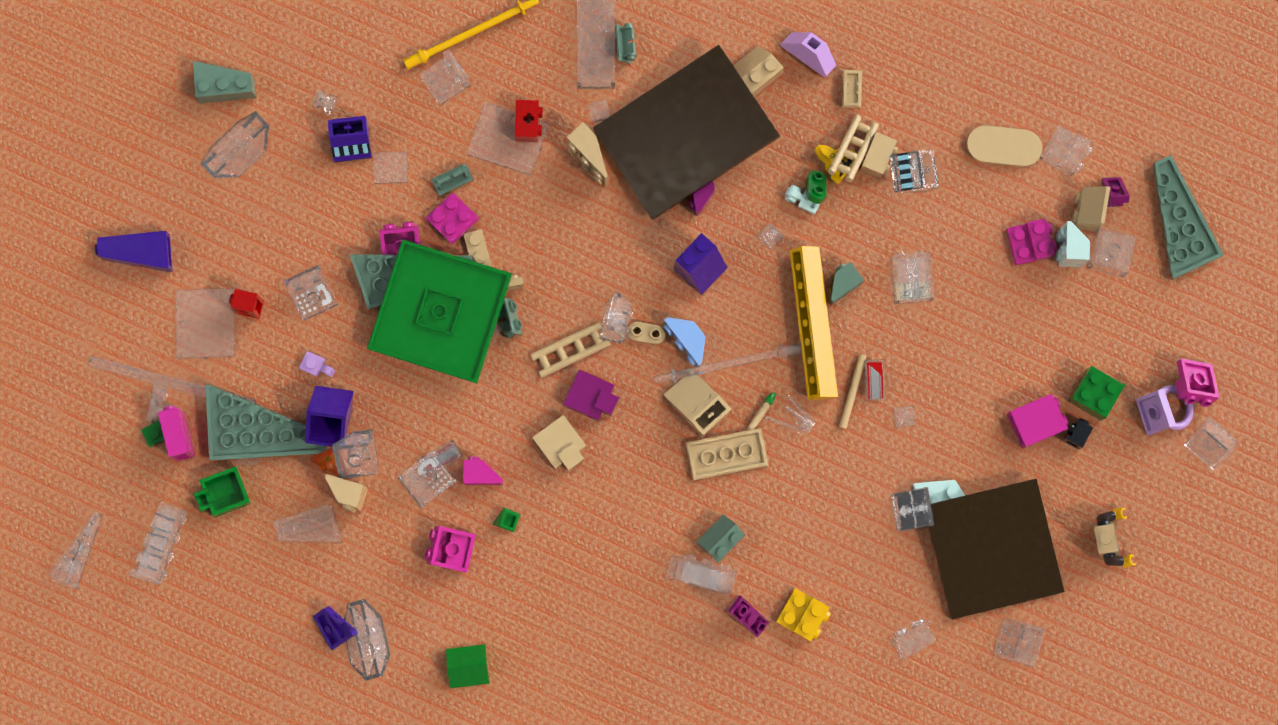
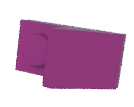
M1121 177L1102 178V186L1110 187L1107 207L1123 206V203H1129L1130 196Z

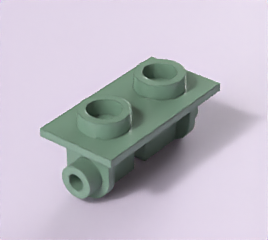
M625 23L624 26L616 24L615 37L618 61L632 64L631 61H634L637 56L635 43L629 42L635 39L634 26H632V23Z
M464 163L431 180L438 195L441 196L472 181L473 178L469 168Z
M505 298L499 315V319L506 317V321L500 323L503 334L507 338L514 337V334L523 335L521 330L522 323L516 313L517 306L512 298Z

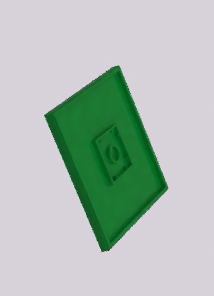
M402 239L367 350L478 384L513 274Z

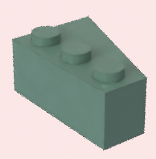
M193 61L195 96L200 104L256 98L255 79L251 73Z

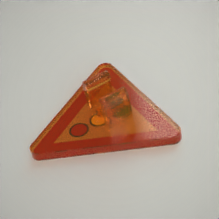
M337 447L330 448L311 457L310 460L317 464L323 472L327 470L339 478L348 479Z

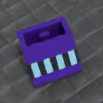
M366 116L328 120L329 139L334 163L372 158Z

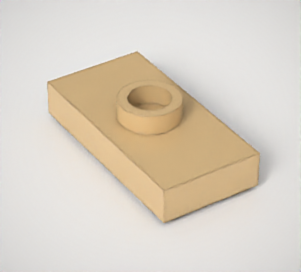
M843 70L842 108L860 109L862 71Z

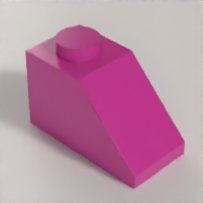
M468 457V460H464V485H503L502 478L484 460H480V457Z

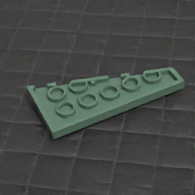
M1172 155L1155 162L1153 169L1171 280L1222 257L1223 253Z
M350 254L368 309L381 305L397 255ZM454 255L473 261L471 255Z

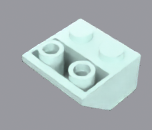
M1067 221L1056 233V242H1059L1056 261H1059V266L1081 268L1090 260V241L1071 221Z

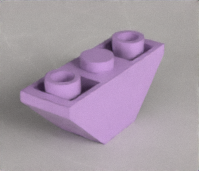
M791 32L780 45L824 78L836 66L827 43L812 32Z

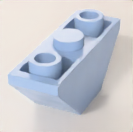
M666 318L664 320V330L669 336L673 335L675 337V344L681 351L684 350L688 356L686 358L692 366L696 365L697 368L701 367L706 336L694 321Z

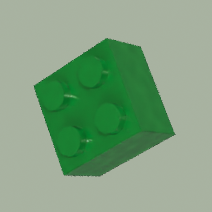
M1090 366L1086 369L1068 402L1102 421L1107 418L1125 385L1097 368Z

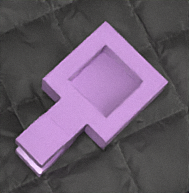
M308 351L299 367L300 370L318 377L320 372L330 377H333L335 373L332 367L324 365V358Z

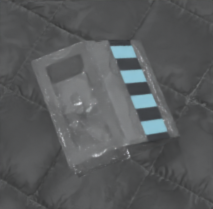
M918 150L890 155L895 193H924L938 188L933 150Z

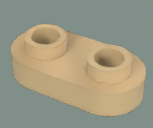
M633 322L627 330L628 337L634 342L659 345L665 339V331L659 325ZM639 328L641 332L635 334L633 330ZM655 331L659 333V336L656 338L652 336V333Z

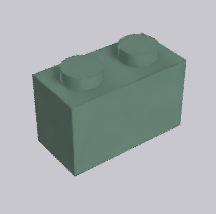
M723 514L698 539L697 543L710 557L719 562L745 534L732 520Z

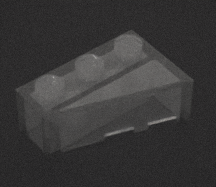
M684 554V557H670L665 579L677 580L684 584H691L722 594H732L737 572L732 571L731 566L720 564L718 567L713 565L714 561L702 559L701 562L695 560L696 556Z

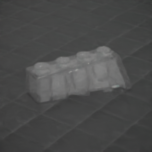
M160 502L151 523L153 530L146 535L143 541L145 549L138 553L136 558L137 568L136 570L131 569L129 576L160 585L161 581L165 580L167 563L172 561L174 544L177 545L180 539V527L184 526L187 519L185 510Z

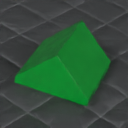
M485 644L446 649L450 688L490 684Z

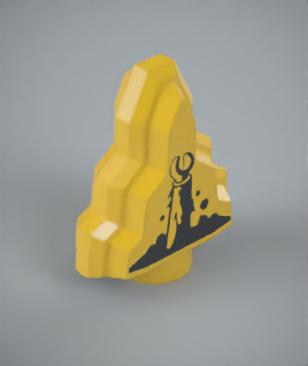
M817 145L814 152L818 159L825 164V170L828 172L838 149L834 150L826 145ZM843 157L840 164L851 168L853 160ZM836 170L830 179L838 185L847 175Z

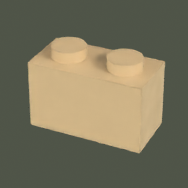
M876 132L860 171L880 179L883 174L887 175L891 166L888 163L890 157L894 158L898 147L895 146L897 140Z

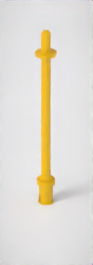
M518 0L516 7L426 51L419 49L417 50L418 53L403 59V62L408 70L421 63L425 64L429 57L519 13L525 16V10L537 5L539 0H528L524 3Z

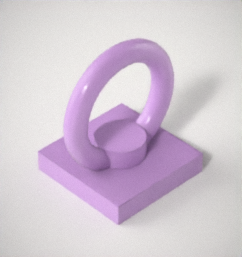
M1175 385L1164 386L1160 390L1135 399L1147 436L1168 428L1181 430L1192 421L1194 414L1193 404H1186L1184 400L1183 402L1186 407L1185 417L1180 422L1174 421L1166 394L1175 393L1178 395Z

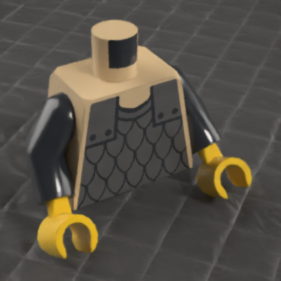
M1114 508L1112 511L1099 514L1096 518L1097 523H1094L1099 556L1109 566L1131 567L1136 565V563L1131 561L1134 555L1120 556L1113 521L1127 518V516L1122 514L1125 508Z

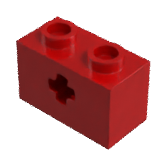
M516 100L515 142H538V136H542V125H539V118L543 116V107H539V100ZM528 118H531L532 120L530 124L526 123Z

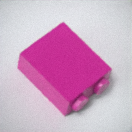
M1053 394L1007 413L1022 449L1068 429L1067 418L1064 414H1061L1059 410L1060 403L1056 397H1053Z
M174 405L164 407L163 411L158 412L169 458L181 461L195 457L185 412L178 407H174Z

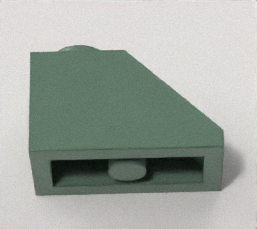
M851 262L847 265L843 263L835 269L837 272L833 276L829 300L831 305L864 282V279Z

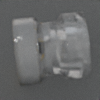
M318 89L313 97L312 107L322 108L324 112L330 114L335 107L337 96L327 95L324 91Z

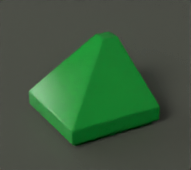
M503 508L494 520L493 525L514 532L521 514Z

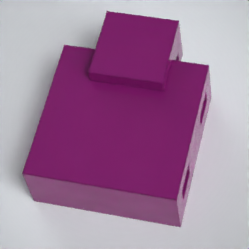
M579 370L563 406L599 422L602 413L612 416L619 397L611 394L614 389L613 384Z

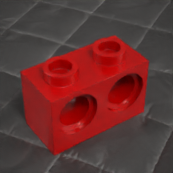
M235 289L229 298L230 307L236 314L260 319L264 300L257 293Z

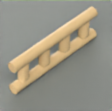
M859 115L854 116L828 169L830 175H834L836 170L846 174L845 180L847 182L853 181L879 126L876 122H872L871 126L860 123L861 117ZM856 129L867 133L864 140L853 136ZM849 143L860 147L857 154L847 150ZM843 157L853 160L851 168L840 164Z
M600 322L530 354L533 361L539 359L543 369L538 371L541 378L611 346L609 340L602 341L598 330L602 329ZM591 334L595 345L585 349L580 339ZM574 343L578 353L567 357L563 347ZM556 351L561 361L550 366L546 355Z

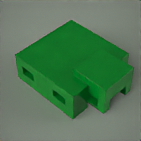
M237 466L199 480L203 490L194 493L201 513L211 510L214 518L251 504Z

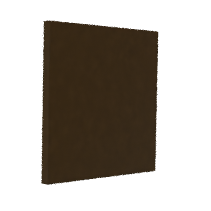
M1037 478L930 504L933 525L928 527L952 620L1065 592Z

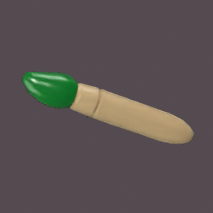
M771 393L766 397L765 402L749 423L747 431L757 427L770 405L773 404L776 393Z

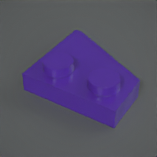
M330 606L313 616L331 650L336 649L358 634L357 630Z

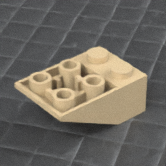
M583 122L566 137L567 151L573 158L577 157L581 161L580 165L585 171L590 170L594 175L593 179L599 185L603 184L607 187L608 176L597 136Z
M693 370L664 394L665 398L702 438L732 410Z

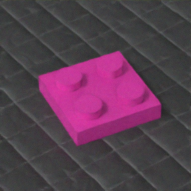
M452 193L426 217V220L453 245L479 220V217Z

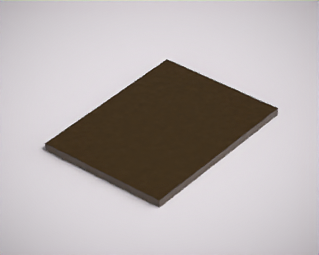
M717 45L593 127L652 220L780 137L720 45Z

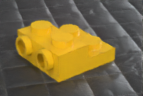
M795 588L776 623L811 642L812 639L816 640L821 632V629H819L821 623H826L831 615L828 611L830 607Z

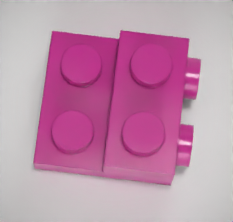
M1046 218L1006 229L1015 266L1049 259L1055 255L1054 252H1057L1056 242L1051 241L1050 237L1052 226L1050 222H1046Z
M414 222L402 223L403 226L395 227V224L383 225L384 228H381L379 231L382 255H397L402 239L420 245L419 226L414 225Z
M1180 359L1176 362L1180 379L1175 384L1180 400H1184L1186 404L1197 402L1202 407H1208L1219 399L1212 364L1187 359Z
M435 526L429 533L431 545L425 551L424 559L427 560L426 564L467 573L476 534Z

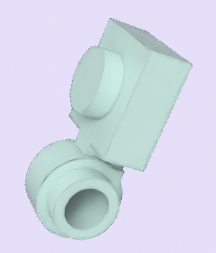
M791 185L785 193L786 201L793 204L796 201H800L798 208L815 215L820 204L809 201L806 196V190L804 194H801L799 187Z

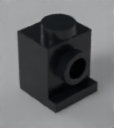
M1079 418L1075 424L1072 423L1067 431L1069 436L1063 437L1062 441L1080 450L1084 447L1093 427L1089 425L1087 420Z

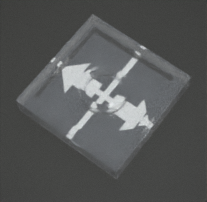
M928 487L891 494L897 532L934 526Z

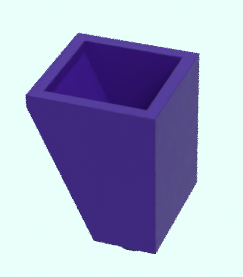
M702 233L675 260L674 270L701 295L728 268L716 245Z
M315 386L307 409L305 443L344 449L353 408L354 391Z

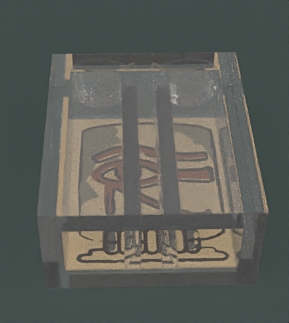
M915 251L913 254L906 255V252L895 253L890 259L894 304L933 301L935 294L930 253H925V251Z

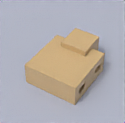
M564 415L532 437L555 470L564 464L567 470L571 471L572 468L584 461L580 452L587 448V446Z

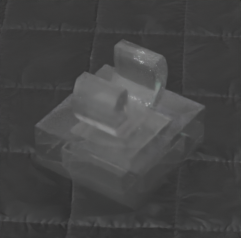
M771 223L757 235V238L769 250L784 237Z

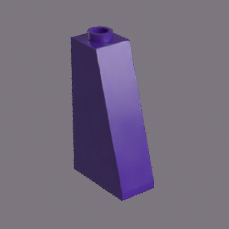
M167 231L97 238L95 253L104 261L173 272L170 234Z

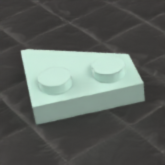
M955 480L923 482L912 485L915 491L928 489L930 504L965 496Z

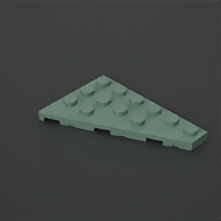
M205 385L210 461L321 454L327 451V446L305 443L306 425L214 386Z

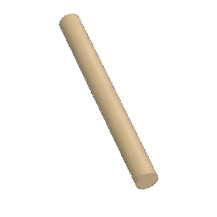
M859 354L839 428H847L866 360L865 355Z

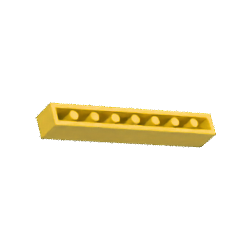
M800 246L789 251L808 400H828L838 397L820 250L819 247Z

